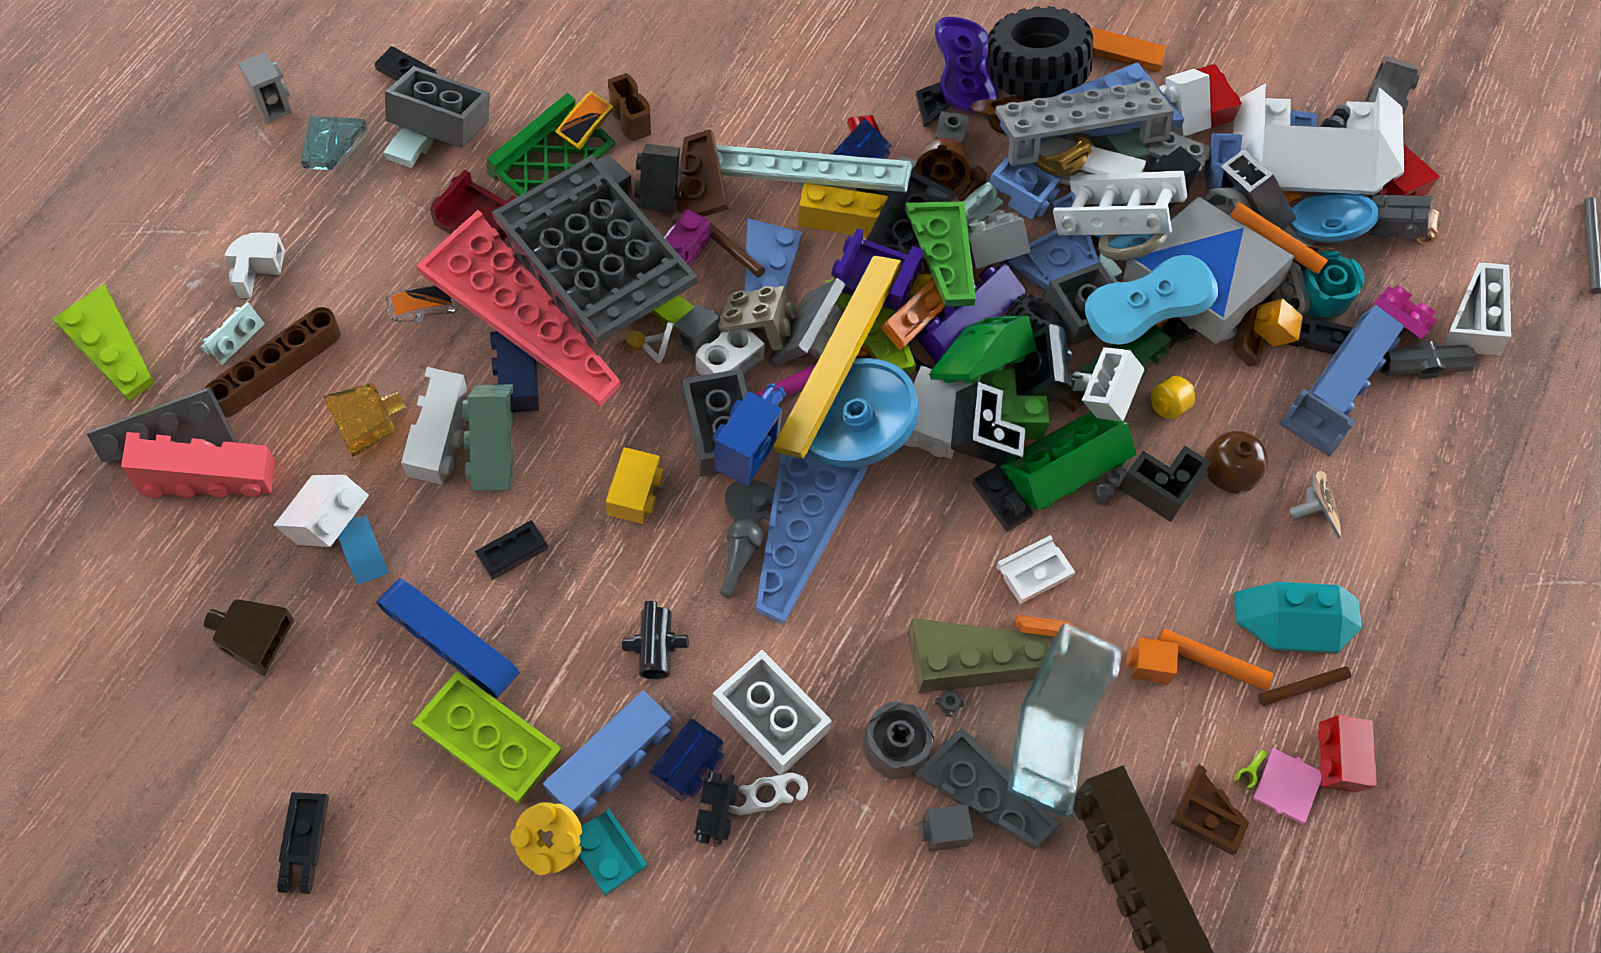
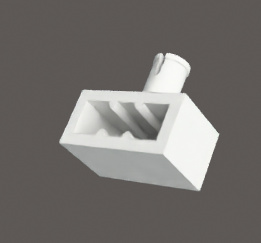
M1191 69L1166 77V85L1160 86L1159 89L1185 119L1182 127L1172 128L1171 126V131L1184 137L1211 128L1209 75L1196 69Z
M1103 347L1093 374L1074 372L1072 374L1078 378L1075 379L1072 390L1085 391L1082 401L1096 418L1123 422L1144 368L1130 350Z

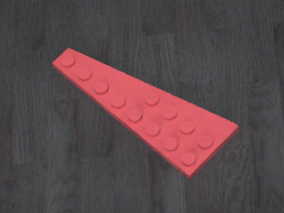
M477 210L416 265L419 274L597 406L601 407L621 387L620 380L590 348L585 337L576 331L566 314L558 309L553 303L552 297L528 269H525L516 258L514 251L507 247L499 237V233L488 224L480 211Z

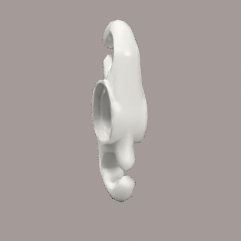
M793 772L759 778L751 785H741L739 787V792L746 796V802L741 807L729 805L728 811L738 816L774 810L781 803H791L794 798L786 791V786L791 781L799 784L800 789L796 799L801 801L807 795L808 783L803 776ZM764 785H770L776 791L774 799L769 803H762L757 799V791Z

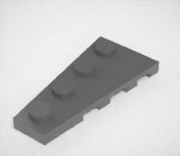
M210 387L97 427L87 433L101 462L122 460L127 432L139 433V439L155 441L156 435L171 436V441L189 444L192 438L204 439L217 447H221L223 442L238 443Z
M963 728L957 731L914 774V776L961 805L968 804L970 811L1034 851L1060 825Z

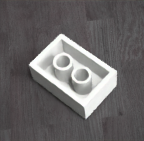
M763 650L757 653L713 692L712 706L778 775L788 771L829 733L832 720Z

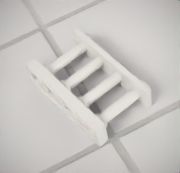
M1184 171L1072 175L1069 182L1071 192L1075 193L1076 198L1071 207L1054 208L1053 215L1058 235L1171 234L1172 227L1168 204L1169 202H1185L1187 198ZM1141 203H1156L1150 206H1140ZM1088 204H1099L1098 207H1084ZM1112 204H1127V206H1112Z

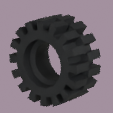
M1019 295L1006 316L1028 315L1033 334L1048 324L1059 327L1063 325L1061 315H1057L1058 311L1051 309V305L1048 302L1046 304L1043 303V299L1039 297L1035 299L1034 295Z

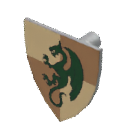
M1316 471L1313 475V486L1306 489V503L1290 508L1291 516L1295 520L1323 510L1339 539L1341 538V529L1332 489L1326 473Z

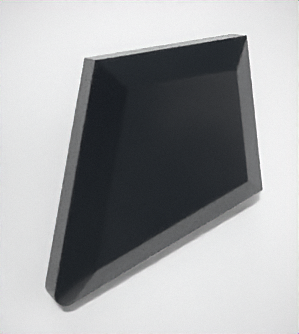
M940 82L916 91V99L924 127H927L940 116L941 111L945 112L951 107L942 95Z

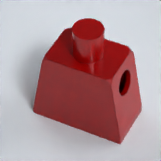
M1403 144V175L1396 180L1392 179L1386 183L1383 189L1375 195L1424 196L1430 192L1440 176Z

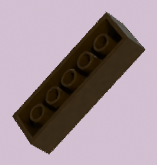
M1124 765L1086 779L1073 795L1072 807L1076 817L1079 820H1083L1088 830L1087 840L1091 849L1094 852H1098L1103 863L1101 869L1108 884H1113L1118 895L1116 901L1121 914L1125 918L1128 917L1133 928L1132 938L1136 947L1140 951H1144V953H1214Z

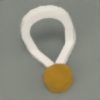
M667 323L664 333L645 337L639 331H632L627 335L626 345L633 351H639L643 348L660 364L666 352L673 323ZM663 340L659 354L648 345V343Z

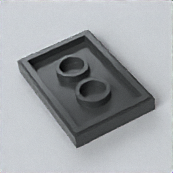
M835 278L805 295L796 311L795 319L792 320L790 326L791 333L790 336H787L784 349L774 350L768 360L774 366H780L808 353L845 284L841 280Z

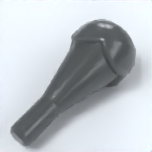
M752 519L734 521L728 529L726 537L729 542L727 573L720 591L724 597L730 598L733 596L740 573L754 551L762 544V529Z

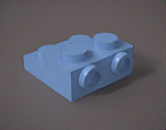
M1007 157L992 173L988 183L995 186L998 191L1010 195L1012 198L1008 206L1016 210L1018 214L1032 220L1036 215L1042 217L1049 204L1052 205V202L1055 201L1060 192L1057 186L1061 177L1042 171L1035 162L1011 166Z

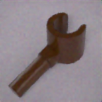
M980 166L972 169L970 175L972 182L959 195V201H964L973 190L980 188L986 183L987 173Z

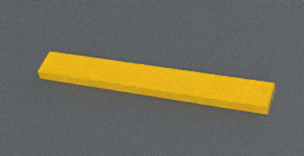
M873 256L773 446L777 453L804 459L903 267L900 260Z

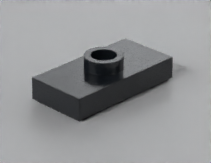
M393 46L374 63L377 71L396 81L413 66L437 74L436 70Z
M530 520L475 552L491 580H494L546 551L548 544L533 521Z

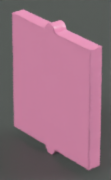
M1272 748L1252 800L1274 810L1276 815L1282 814L1304 825L1322 780L1320 770L1303 763L1300 757L1293 758Z

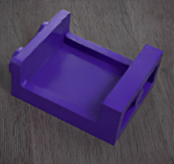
M857 228L853 237L849 236L846 239L843 248L844 255L841 260L837 259L835 261L831 276L834 279L838 278L845 284L842 292L853 296L873 256L900 260L903 267L883 304V307L897 311L905 303L922 268L924 250L912 246L907 255L865 240L863 238V230Z

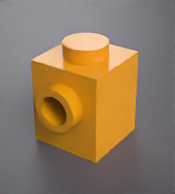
M1283 298L1257 306L1253 330L1273 347L1299 341L1303 316Z

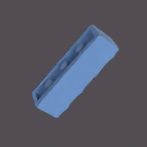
M1377 305L1370 308L1359 318L1309 392L1348 415L1355 406L1352 401L1356 395L1360 396L1370 385L1371 382L1367 379L1372 373L1378 372L1384 365L1386 360L1383 356L1385 353L1392 351L1400 342L1401 338L1398 335L1404 325Z
M643 690L543 783L545 793L556 804L559 803L567 806L577 817L579 815L585 817L594 809L597 804L596 799L604 791L610 793L620 784L623 773L630 767L632 769L637 768L646 759V752L654 744L659 746L667 740L672 732L670 730L672 728V717Z

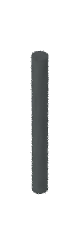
M1589 197L1584 200L1590 285L1591 293L1599 294L1601 293V253L1596 198Z

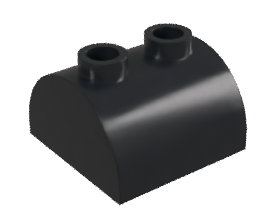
M1048 324L1033 334L1036 351L1025 355L1026 360L1015 363L1018 396H1047V402H1052L1068 396L1074 388L1075 379L1070 374L1069 361L1072 352L1067 347L1066 332L1062 327Z

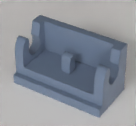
M1303 388L1278 424L1330 457L1353 426L1355 420Z

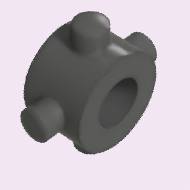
M947 688V692L943 693L941 698L935 699V705H939V708L942 712L946 713L947 717H952V713L956 712L958 707L964 706V701L960 700L958 694L953 692L952 688Z

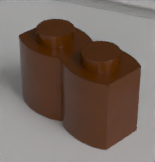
M627 73L608 79L609 104L614 106L612 114L621 121L624 134L632 141L651 135L650 106L648 101L638 93V86L635 80Z

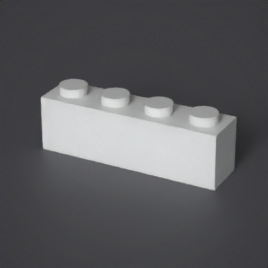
M1059 137L1048 138L1047 142H1040L1039 154L1043 156L1055 155L1071 148L1076 143ZM1091 146L1092 153L1088 155L1084 166L1071 175L1059 176L1061 177L1059 183L1070 185L1069 180L1071 176L1078 174L1144 172L1146 161Z

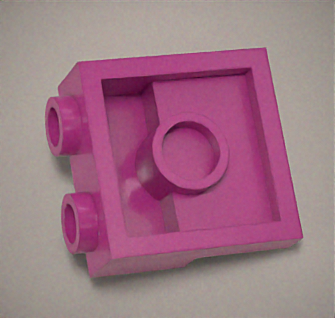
M1399 285L1395 289L1388 286L1382 295H1379L1373 305L1380 307L1422 339L1436 323L1437 319L1433 317L1436 311L1423 302L1419 306L1408 300L1412 294Z

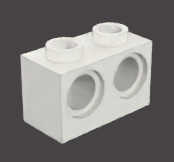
M750 329L721 332L719 337L710 344L705 343L698 349L696 353V371L702 376L742 368L744 375L764 359L765 344ZM735 345H742V346H744V347H743V348H736V347H734V346H735ZM713 362H721L722 364H721V365H713V364H711V363H713Z

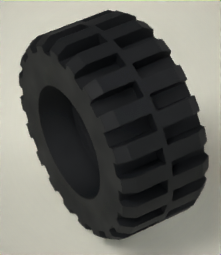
M1036 6L1028 10L1023 8L1018 10L1017 13L1011 12L1007 14L1004 19L1001 18L989 33V75L994 84L1009 95L1015 94L1018 98L1025 99L1028 97L1032 98V100L1054 97L1081 86L1088 79L1092 71L1093 32L1085 19H1082L1077 13H1070L1067 9L1062 8L1059 10L1051 6L1047 8Z

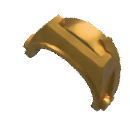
M1081 133L1073 134V139L1076 143L1074 146L1055 155L1043 156L1039 154L1038 162H1035V164L1042 171L1052 175H1071L1084 166L1088 155L1092 153L1091 145Z

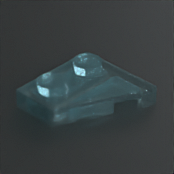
M310 116L301 158L303 168L332 170L340 161V157L353 146L352 140L358 132L364 133L366 130L365 119Z

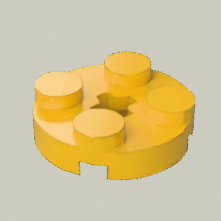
M542 802L529 807L520 815L515 828L511 832L510 840L524 865L533 870L535 874L542 876L557 873L575 862L582 847H579V835L582 834V827L577 816L567 806L559 803ZM542 831L545 833L551 831L554 836L551 838V842L554 845L552 847L543 842Z

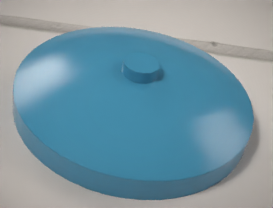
M872 358L855 359L808 452L825 464L842 468L866 466L890 456L907 441L918 421L919 399L912 380L902 369L890 362Z

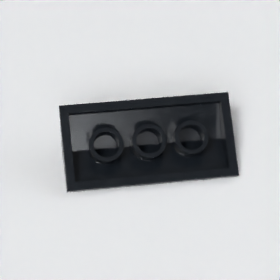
M911 170L907 191H891L867 240L907 255L912 246L921 249L905 211L906 203L951 202L956 192Z

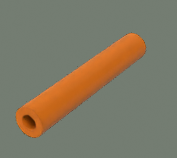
M1241 202L1237 204L1230 214V217L1292 254L1294 260L1315 274H1318L1328 261Z
M1162 628L1157 640L1178 643V655L1267 691L1274 675L1272 672L1173 631Z

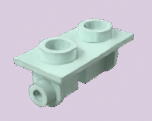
M987 182L964 200L966 219L977 218V221L985 219L988 213L993 212L1003 204V201L997 197L998 190L995 186Z
M247 302L241 308L237 307L221 328H218L208 338L202 340L204 344L201 346V349L208 355L212 354L220 365H223L265 323L250 303Z

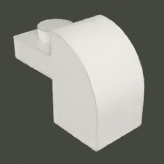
M278 233L246 234L236 239L228 247L225 258L231 268L229 282L231 286H234L239 298L251 299L256 274L280 275L285 249Z

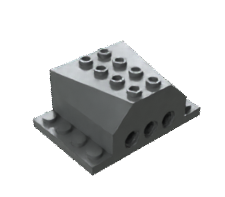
M593 155L492 212L493 219L510 238L512 250L516 254V258L538 280L552 297L553 303L562 313L566 314L569 322L578 333L585 337L590 347L595 342L596 344L601 343L698 283V276Z

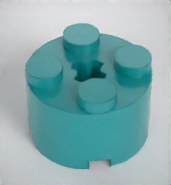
M1323 251L1318 254L1328 261L1320 272L1315 274L1308 268H1305L1303 271L1306 289L1311 301L1307 314L1313 318H1333L1344 314L1360 293L1365 281L1361 266L1353 258L1348 260L1342 257V253L1338 251Z

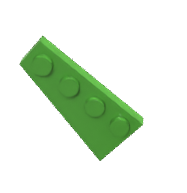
M964 201L906 203L905 211L919 245L924 250L923 255L944 306H975L976 295Z

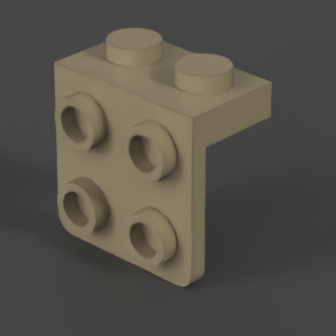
M766 286L760 290L748 292L737 291L727 298L718 328L720 332H729L763 326L772 351L784 349L787 336H790L791 333L790 326L792 320L796 317L795 305L792 301L789 302L784 286Z

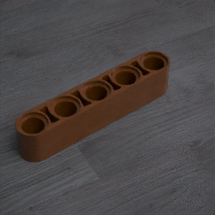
M317 307L211 380L205 388H211L225 418L241 411L336 343L340 337V329L334 313L326 307Z

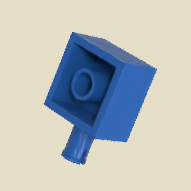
M770 383L767 386L762 397L748 391L742 401L738 399L731 409V418L726 425L721 424L713 437V441L716 442L713 451L715 470L747 487L773 449L780 434L782 408L778 407V405L786 396V392L780 386L775 392L776 384Z

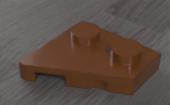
M1198 764L1194 768L1171 823L1219 849L1235 855L1238 852L1249 822L1238 809L1231 805L1230 799L1221 788L1218 790L1205 774L1207 770Z

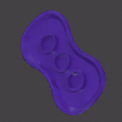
M959 17L941 18L935 26V37L945 60V67L940 81L942 95L945 101L956 110L971 114H981L971 109L973 102L999 99L997 88L990 78L988 70L989 35L984 28L973 21Z

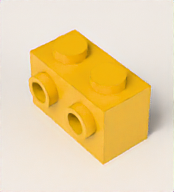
M626 447L623 448L606 499L608 516L644 524L646 515L652 514L655 507L656 496H653L655 486L661 487L665 469L661 468L660 456Z

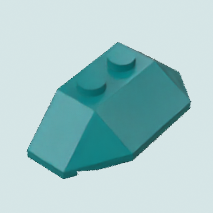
M1272 582L1233 593L1236 624L1241 628H1246L1254 637L1274 651L1337 654L1362 629L1359 600L1340 585Z

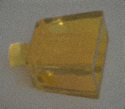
M371 383L323 396L352 457L357 456L393 433L395 427L390 414L406 408L398 391L381 398L375 385Z

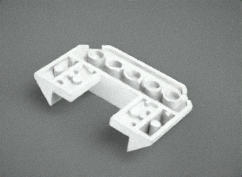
M1266 83L1240 97L1242 105L1233 121V134L1242 135L1241 151L1245 149L1271 171L1284 191L1375 195L1383 189L1386 183L1392 179L1396 180L1404 173L1402 107L1380 87L1375 102H1346V105L1351 110L1346 128L1290 126L1291 99L1266 98Z

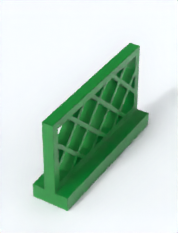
M567 92L487 158V174L494 180L497 178L501 180L519 197L527 192V187H537L548 180V170L565 171L576 165L568 164L567 153L584 154V159L588 158V154H591L590 156L593 155L598 160L615 146V140L600 128L599 130L595 129L590 136L598 137L604 142L599 148L587 147V141L581 150H578L576 147L567 146L566 140H564V146L547 145V139L551 135L559 136L555 131L576 106V99ZM531 152H544V163L527 162V155ZM547 152L564 153V164L547 163ZM511 169H524V180L511 179L506 173ZM527 169L544 170V181L527 180Z

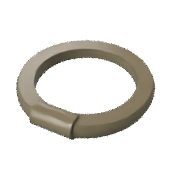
M1120 234L1103 235L1099 240L1098 249L1104 257L1113 260L1124 261L1139 258L1158 249L1165 242L1167 234H1156L1153 239L1142 245L1124 249L1108 246L1111 240Z

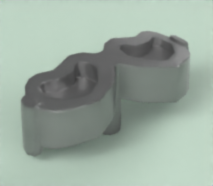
M1126 466L1113 468L1108 472L1105 484L1096 486L1094 499L1097 504L1106 505L1108 500L1112 498L1114 491L1118 490L1127 474Z

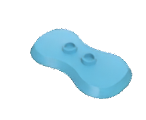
M1191 255L1174 256L1163 261L1152 272L1140 279L1130 282L1111 283L1099 287L1087 298L1085 314L1092 331L1102 341L1109 344H1126L1141 337L1149 328L1160 321L1174 317L1193 316L1206 311L1216 301L1218 286L1213 273L1202 260Z

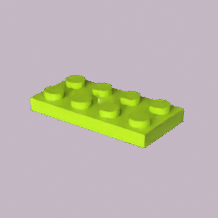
M458 671L455 672L412 722L416 729L517 805H520L562 753L560 746Z

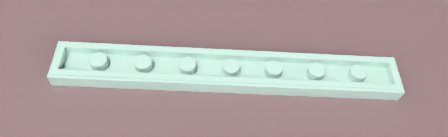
M716 145L722 176L906 192L912 169L910 161Z

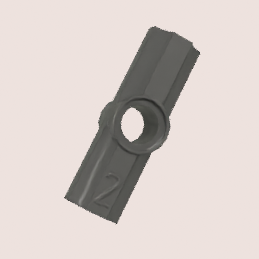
M1425 341L1414 345L1412 348H1397L1390 352L1387 351L1383 356L1386 361L1381 367V372L1387 376L1417 374L1420 379H1431L1445 372L1471 371L1475 367L1476 354L1474 348L1469 347V345L1438 346L1434 341Z

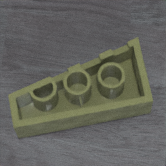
M912 618L908 629L918 693L947 690V688L957 689L1045 679L1053 666L1047 636L915 618Z

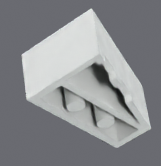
M1479 262L1443 346L1469 345V347L1474 348L1475 354L1501 356L1511 338L1509 265Z
M427 367L425 377L429 381L425 397L419 395L417 406H421L422 411L417 424H411L401 464L406 477L443 485L446 474L450 475L453 470L456 447H461L464 439L463 427L468 419H463L462 405L463 400H468L469 394L464 375Z

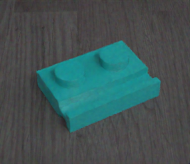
M609 808L597 818L595 817L581 826L582 834L579 835V847H582L578 857L605 897L633 878L642 869L647 868V863Z

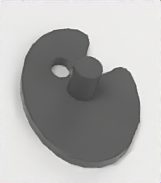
M752 480L748 487L736 481L726 490L725 505L730 516L735 521L752 519L758 524L760 519H766L770 522L771 513L768 511V507L773 504L775 489L756 480Z

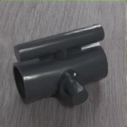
M656 601L644 602V609L641 611L640 634H636L634 638L622 639V649L624 652L635 651L636 654H640L639 675L646 679H664L669 677L671 652H676L677 648L689 647L688 635H676L675 632H671L672 612L669 609L657 607Z

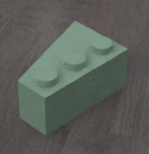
M513 384L475 385L467 397L468 400H463V419H468L469 431L464 432L465 450H470V462H466L465 476L466 481H471L472 490H510L512 487L513 442L511 423H513V413L510 411V394H513Z

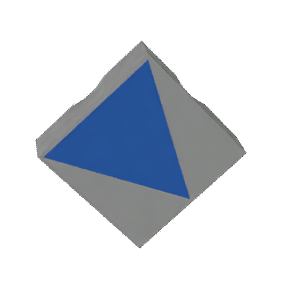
M1197 197L1171 220L1172 232L1167 234L1165 242L1158 249L1143 257L1127 260L1122 281L1130 282L1140 279L1152 272L1163 261L1174 256L1191 255L1199 258L1213 273L1218 286V296L1216 301L1206 311L1197 315L1179 318L1217 344L1242 321V318L1249 309L1262 302L1286 280L1294 256L1207 201Z

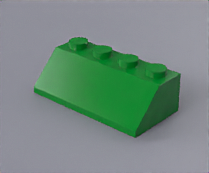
M1090 411L1025 447L1022 458L1000 467L1027 505L1036 510H1042L1050 507L1059 498L1075 493L1084 484L1100 479L1102 474L1123 466L1127 460L1137 454L1127 422L1096 418Z

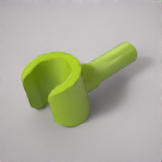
M1261 750L1247 768L1239 770L1234 775V781L1236 782L1241 774H1245L1250 779V783L1246 786L1245 790L1253 787L1257 782V769L1268 754Z

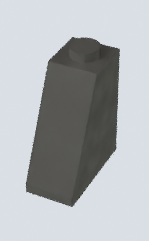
M1245 149L1221 166L1235 189L1249 199L1254 212L1282 230L1297 219L1274 174Z

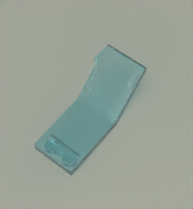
M1066 623L1060 627L1021 705L1007 788L1008 793L1064 818L1073 814L1084 730L1107 685L1118 677L1121 649Z

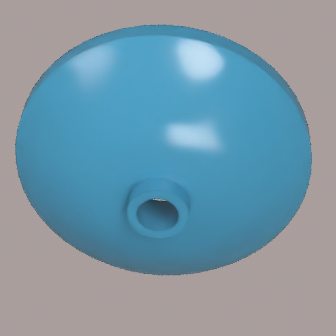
M1321 193L1300 201L1292 208L1297 219L1290 226L1294 232L1307 240L1319 243H1341L1360 237L1369 231L1378 220V208L1371 199L1360 194Z

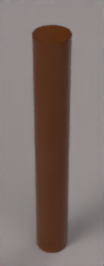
M710 222V237L757 278L761 277L765 269Z
M1347 666L1260 693L1258 698L1261 705L1266 706L1351 678V672Z

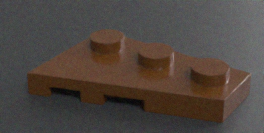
M709 129L684 137L679 167L681 171L679 187L676 188L675 195L677 198L676 210L673 211L672 216L674 224L686 209L702 217L729 209L714 133Z

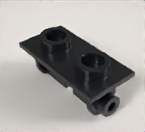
M709 772L708 778H704L700 803L712 805L711 811L698 810L693 834L696 835V842L709 844V840L712 838L714 839L713 847H718L722 844V840L728 839L731 829V820L727 819L729 805L734 806L738 792V786L733 785L735 775L731 774L726 778V781H721V774Z

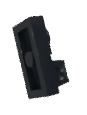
M999 465L973 479L972 485L1007 532L1032 518L1033 511Z

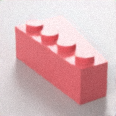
M127 432L121 468L141 495L150 498H159L162 495H177L190 498L201 494H209L214 497H225L228 494H242L248 497L271 494L275 459L268 446L223 442L221 447H217L204 439L192 438L191 442L186 444L171 441V436L156 435L155 441L139 439V433Z

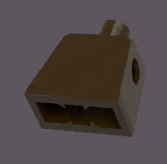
M235 599L226 613L211 609L205 617L204 627L216 631L212 641L219 650L265 676L294 619L284 607Z

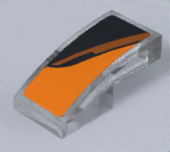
M434 284L407 288L386 296L392 323L422 322L424 315L453 314L456 308L454 299Z

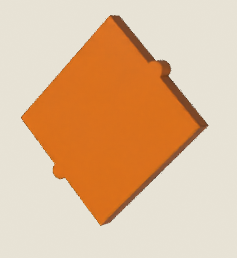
M1015 614L1014 626L1018 627L1022 633L1078 640V628L1074 627L1070 621Z

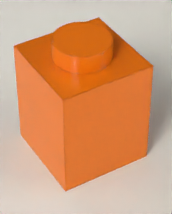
M1140 637L1133 647H1129L1126 656V666L1131 667V679L1168 685L1177 675L1178 643Z

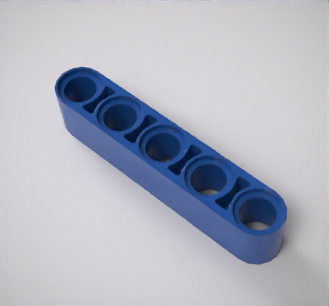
M398 578L376 601L380 609L492 697L498 699L520 674L516 666L404 579Z

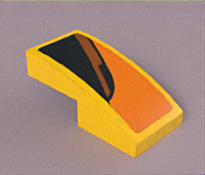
M590 91L573 108L555 132L578 150H581L594 130L600 129L614 109V106Z

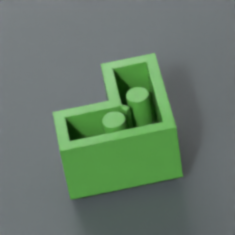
M1004 369L992 374H983L980 383L1003 391L1001 420L1025 428V439L1043 438L1050 423L1047 396H1017L1014 369Z

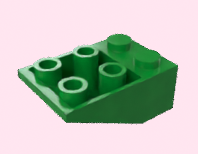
M1029 316L986 317L967 325L929 373L930 379L943 380L944 383L963 380L964 384H970L980 381L982 379L981 375L985 373L992 374L1004 370L1003 365L1007 363L1015 364L1026 360L1025 355L1036 351Z

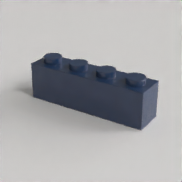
M490 332L492 350H497V357L492 358L493 376H498V384L493 385L513 384V394H510L511 413L539 411L536 360L499 332Z

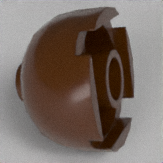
M941 137L925 144L918 155L915 168L916 173L957 193L963 190L969 183L972 160L969 151L961 142L954 138Z
M1230 431L1220 435L1208 447L1204 458L1211 462L1207 468L1209 472L1207 476L1210 481L1218 488L1230 493L1253 489L1263 478L1268 464L1267 453L1261 441L1244 431Z

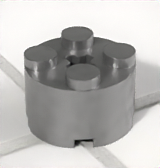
M897 701L884 704L873 713L863 738V749L866 759L885 778L895 779L911 776L926 762L934 741V727L929 716L920 707ZM893 736H894L897 740L903 739V740H904V743L901 744L899 741H898V742H895V741L893 740Z

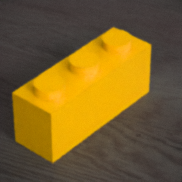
M804 183L797 226L852 235L859 228L863 230V236L868 237L888 196Z

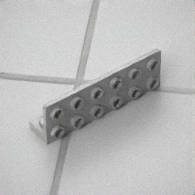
M1140 81L1135 84L1115 85L1111 88L1091 89L1081 93L1061 94L1044 99L1036 98L1032 101L1020 103L1011 102L1006 105L996 106L995 113L1010 136L1008 161L1011 166L1038 162L1041 138L1141 121L1139 139L1143 144L1168 140L1174 110L1152 81Z

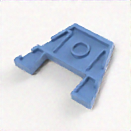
M1071 192L1052 202L1051 210L1053 211L1054 208L1071 207L1076 198L1075 193ZM1057 229L1030 242V253L1002 261L1045 291H1047L1050 281L1099 262L1090 235H1058Z

